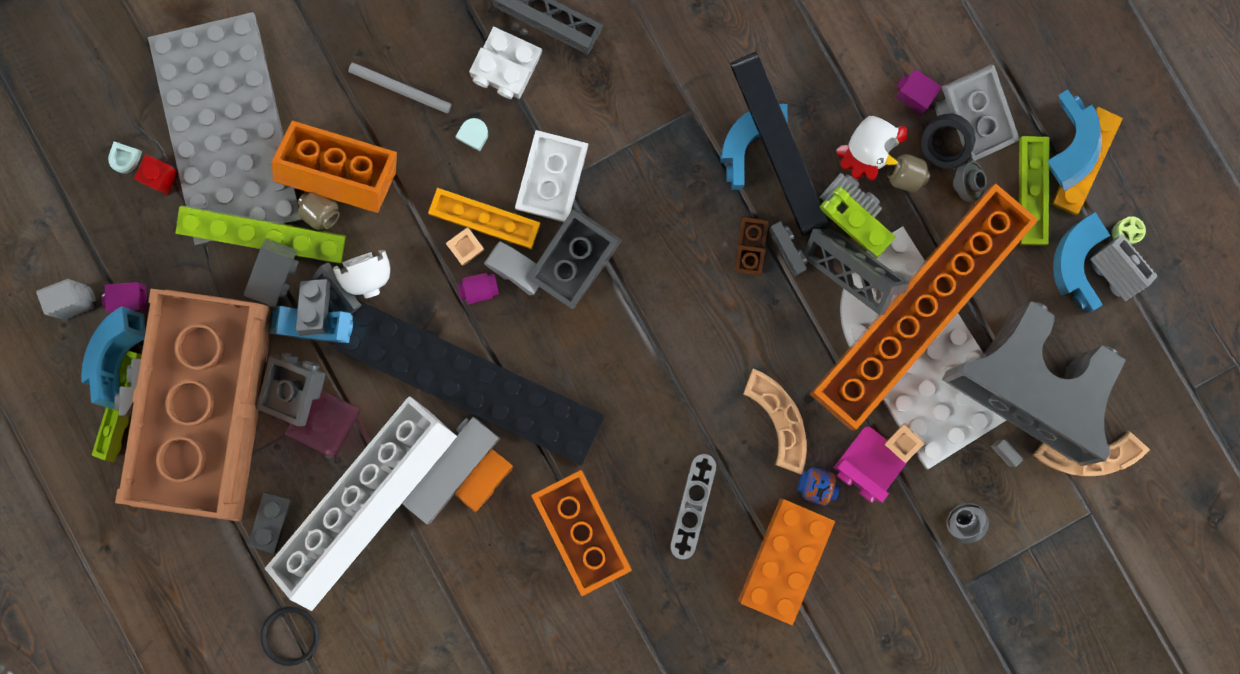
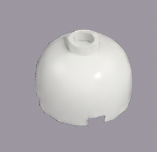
M378 250L380 256L373 257L372 252L342 262L344 266L342 269L335 266L333 271L340 286L350 294H363L364 298L378 295L380 293L379 288L385 285L390 277L391 268L385 250Z

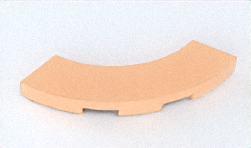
M753 368L743 395L750 397L760 404L774 423L778 436V456L775 465L802 475L806 461L807 440L801 414L795 402H793L780 384Z
M1126 431L1116 441L1108 444L1111 452L1104 462L1080 466L1043 442L1032 455L1047 466L1067 474L1100 476L1131 466L1140 460L1150 449L1134 434Z

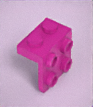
M864 427L833 468L839 472L837 477L849 486L853 483L860 488L859 494L871 503L874 500L883 503L889 495L886 490L907 462H903L885 445L887 440L871 427Z

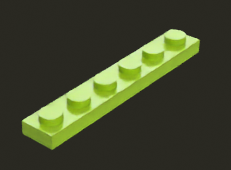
M179 206L175 233L258 249L261 248L267 238L296 249V256L342 263L346 235L188 206Z

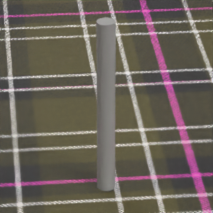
M352 62L348 72L444 113L448 114L452 104L356 63Z

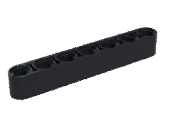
M755 51L731 62L732 72L802 236L812 233L813 229L828 226L826 215L820 209L821 203L759 55Z

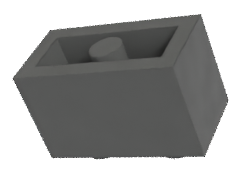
M266 238L260 248L243 296L272 307L276 306L279 299L285 300L290 287L285 282L288 275L294 276L299 261L294 259L297 250Z

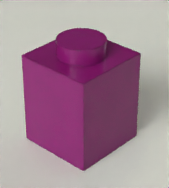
M914 69L910 76L906 73L903 75L896 86L900 90L895 97L922 115L942 87L917 69Z
M139 282L106 284L105 292L102 293V305L108 313H112L120 307L140 313L148 312L146 285Z

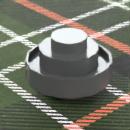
M965 162L957 168L953 179V186L964 201L975 202L985 193L987 178L982 167L977 162Z
M964 503L950 512L946 525L949 533L956 541L973 543L985 536L989 528V520L987 514L979 505Z

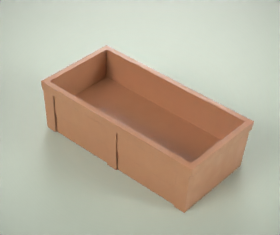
M150 289L148 302L150 303L137 387L134 388L132 398L134 405L120 489H117L115 503L126 504L131 507L241 522L259 410L256 407L265 376L271 338L269 330L273 307L259 302L172 290Z

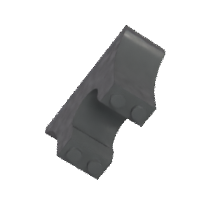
M1030 301L1010 311L997 336L978 359L972 362H965L945 372L942 381L1078 465L1085 466L1107 460L1111 451L1105 436V409L1110 391L1126 360L1120 357L1115 349L1102 345L1078 354L1066 367L1063 378L1052 374L1043 361L1042 348L1046 338L1051 334L1055 316L1048 312L1047 307L1043 304Z

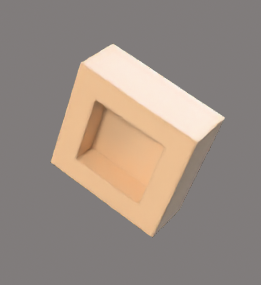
M468 227L446 243L462 266L485 251Z
M905 423L885 442V445L905 463L925 444V441Z

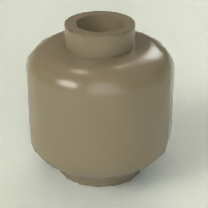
M909 154L899 155L897 158H894L898 164L888 166L887 177L890 178L891 185L914 193L922 186H926L930 178V172L925 160Z
M305 192L298 200L299 217L316 230L331 228L339 218L338 203L333 199L316 193Z

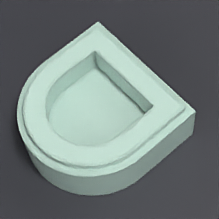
M468 119L461 126L456 139L481 151L488 138V129L480 119Z
M113 142L108 157L109 164L119 173H130L137 167L142 151Z

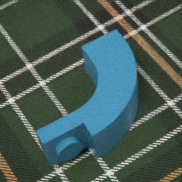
M1069 90L1059 94L1058 97L1061 107L1076 128V135L1072 144L1065 151L1048 160L1050 171L1064 191L1078 184L1091 172L1099 158L1102 147L1100 122L1093 105L1085 108L1079 96L1073 97Z
M779 104L788 124L787 104ZM750 112L744 114L732 126L721 152L720 163H731V166L726 167V181L731 182V190L743 189L745 150L749 144L760 138Z
M1096 212L1073 225L1063 235L1056 248L1053 261L1054 279L1061 296L1072 292L1075 305L1085 313L1094 311L1103 305L1084 273V260L1088 251L1094 245L1110 236Z
M276 306L272 309L269 334L308 340L349 343L353 329V316L351 313L341 311L328 312L326 334L299 336L296 332L298 309L284 306Z
M120 307L108 315L92 335L86 348L81 373L82 383L90 385L91 403L115 409V395L120 393L119 369L121 362L131 347L145 339L146 330L143 313Z

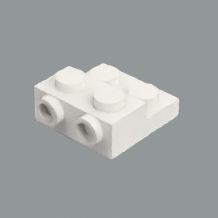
M493 26L484 47L480 48L469 72L473 82L484 88L490 85L498 89L497 93L505 98L512 99L514 96L520 99L543 51L542 48Z

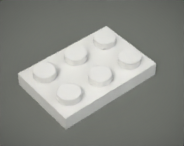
M536 130L515 210L565 222L572 210L588 143Z

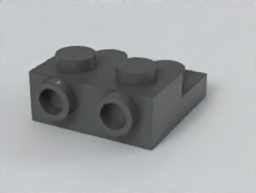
M282 353L281 356H269L256 409L296 426H306L312 400L320 398L326 373L319 370L320 365L317 363L303 361L302 364L297 362L298 356L294 354Z

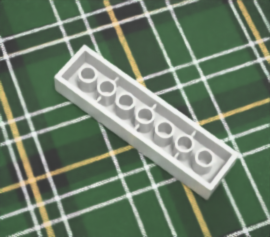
M409 396L265 567V570L287 597L312 611L457 436L429 410Z

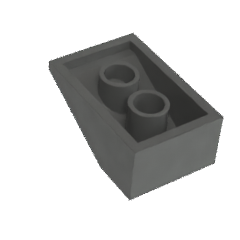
M572 210L528 276V279L571 309H574L622 242V239L581 211Z

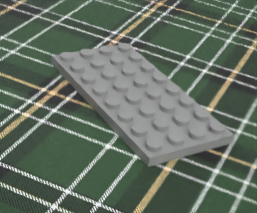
M251 12L148 37L186 206L286 225L303 221L298 215L299 205L296 188L273 182L272 159L284 135L256 15ZM193 237L196 246L218 242Z

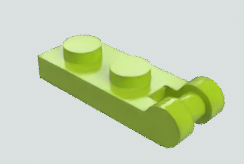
M838 186L832 192L833 196L830 200H825L820 205V209L877 259L896 236L858 204L845 189ZM841 203L847 207L843 214L836 209Z

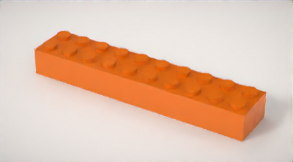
M997 184L987 189L907 281L909 285L906 292L893 297L886 313L878 315L812 390L810 395L851 431L857 430L1034 226L1038 219Z

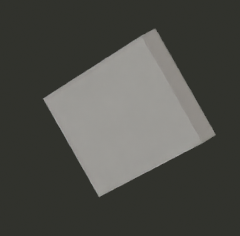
M990 64L941 86L950 112L968 120L975 131L976 141L974 149L968 158L969 162L976 161L1020 141L994 65ZM957 130L961 143L964 147V136L959 130Z

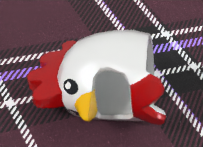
M868 116L856 128L849 145H842L836 150L837 156L843 158L840 162L842 169H852L851 173L854 179H860L866 175L868 180H875L878 175V169L885 165L898 164L888 153L908 138L907 128L905 126L895 128L879 117Z

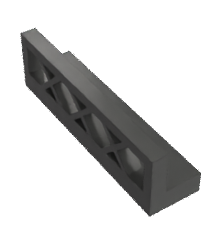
M492 0L495 8L589 55L603 29L602 24L555 0H539L545 4L547 12L544 13L528 5V3L538 0ZM563 12L568 15L571 24L565 25L552 18V15ZM588 25L595 30L591 37L577 31L576 27Z
M833 227L813 229L804 251L807 261L878 315L886 313L893 295L906 292L909 285L907 281ZM817 244L822 248L824 259L820 260L813 255ZM837 258L841 261L843 273L839 274L835 271L833 259ZM853 273H857L860 276L863 288L859 289L854 285ZM876 287L884 293L880 303L874 300L872 288Z

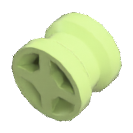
M1127 217L1117 222L1112 228L1113 239L1123 234L1131 244L1141 241L1146 233L1143 221L1137 217Z

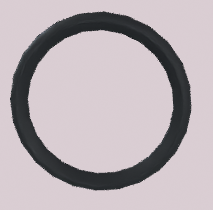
M283 607L274 611L265 620L261 629V645L266 655L275 663L285 666L298 665L308 660L315 652L319 642V629L314 618L305 610L298 607ZM291 612L302 615L308 620L313 629L311 648L305 655L295 660H284L272 653L267 644L266 635L270 623L283 613Z

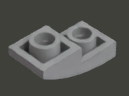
M501 241L498 242L484 264L504 280H511L528 295H534L539 286L530 281L528 276L536 266V263Z
M132 359V365L127 367V381L131 382V387H120V393L115 395V410H119L120 416L130 417L134 405L132 398L134 388L137 387L141 359Z

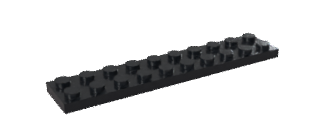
M358 300L362 306L352 314L353 329L349 343H336L335 350L582 466L605 415Z

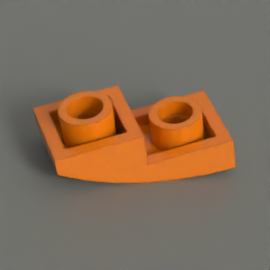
M492 449L462 483L455 496L476 513L493 495L494 489L512 471L513 465Z

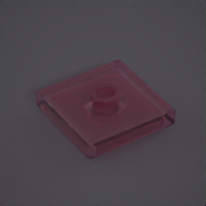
M321 391L320 398L312 400L306 426H296L290 423L285 435L335 459L361 410Z

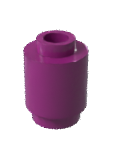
M487 272L463 277L461 278L462 284H457L460 299H466L467 305L493 299L492 296L499 295L494 273L487 275Z

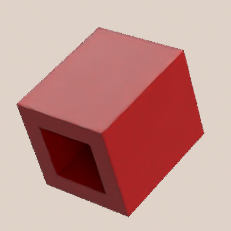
M145 154L134 180L168 196L179 173L172 166Z

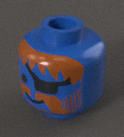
M811 467L808 471H803L797 487V492L801 493L803 501L821 507L828 505L830 500L835 501L840 490V485L836 484L835 474L817 467Z

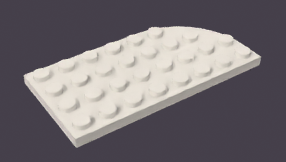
M902 226L892 233L896 238L877 260L905 281H908L925 260ZM853 273L854 285L859 289L863 288L860 276L857 273ZM876 287L872 288L874 300L880 303L884 293ZM843 288L840 304L841 324L849 347H851L878 314ZM958 313L883 399L884 404L899 428L905 423L925 441V444L916 452L925 469L933 467L1006 421L942 381L947 370L965 362L975 361L983 354Z

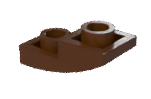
M741 216L734 272L762 275L769 220Z

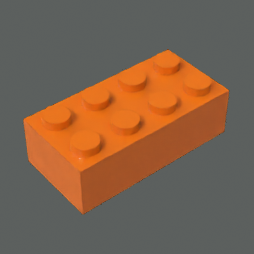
M291 121L272 159L273 182L306 192L316 193L329 199L378 213L396 173L397 152Z
M582 470L531 495L581 596L632 571Z
M780 499L738 601L743 605L793 626L835 521L787 500Z

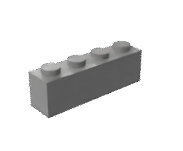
M472 417L470 421L466 418L456 429L459 433L458 436L402 502L406 508L426 524H430L470 473L500 440L496 434L475 417Z

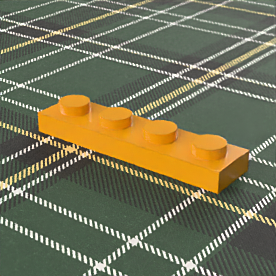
M1097 107L1095 110L1100 122L1102 147L1095 166L1082 181L1070 189L1064 191L1059 185L1051 205L1074 216L1079 214L1123 119L1100 107Z
M437 188L428 212L431 216L531 250L541 225L540 222Z

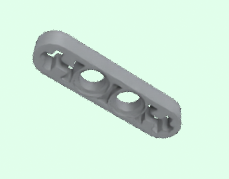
M708 454L697 455L690 466L670 543L672 554L679 559L690 558L696 549L716 471V462ZM703 458L708 459L707 464L711 465V470H706L703 479H709L707 485L701 481L691 480L693 475L699 476L700 469L696 467V463L702 462ZM694 485L702 486L705 492L704 497L699 501H693L689 497V490ZM686 512H693L697 515L698 522L692 528H687L682 523V517ZM679 528L686 532H695L694 538L688 536L687 545L691 546L689 551L685 550L683 554H679V549L675 547L676 542L681 543L683 534H678Z

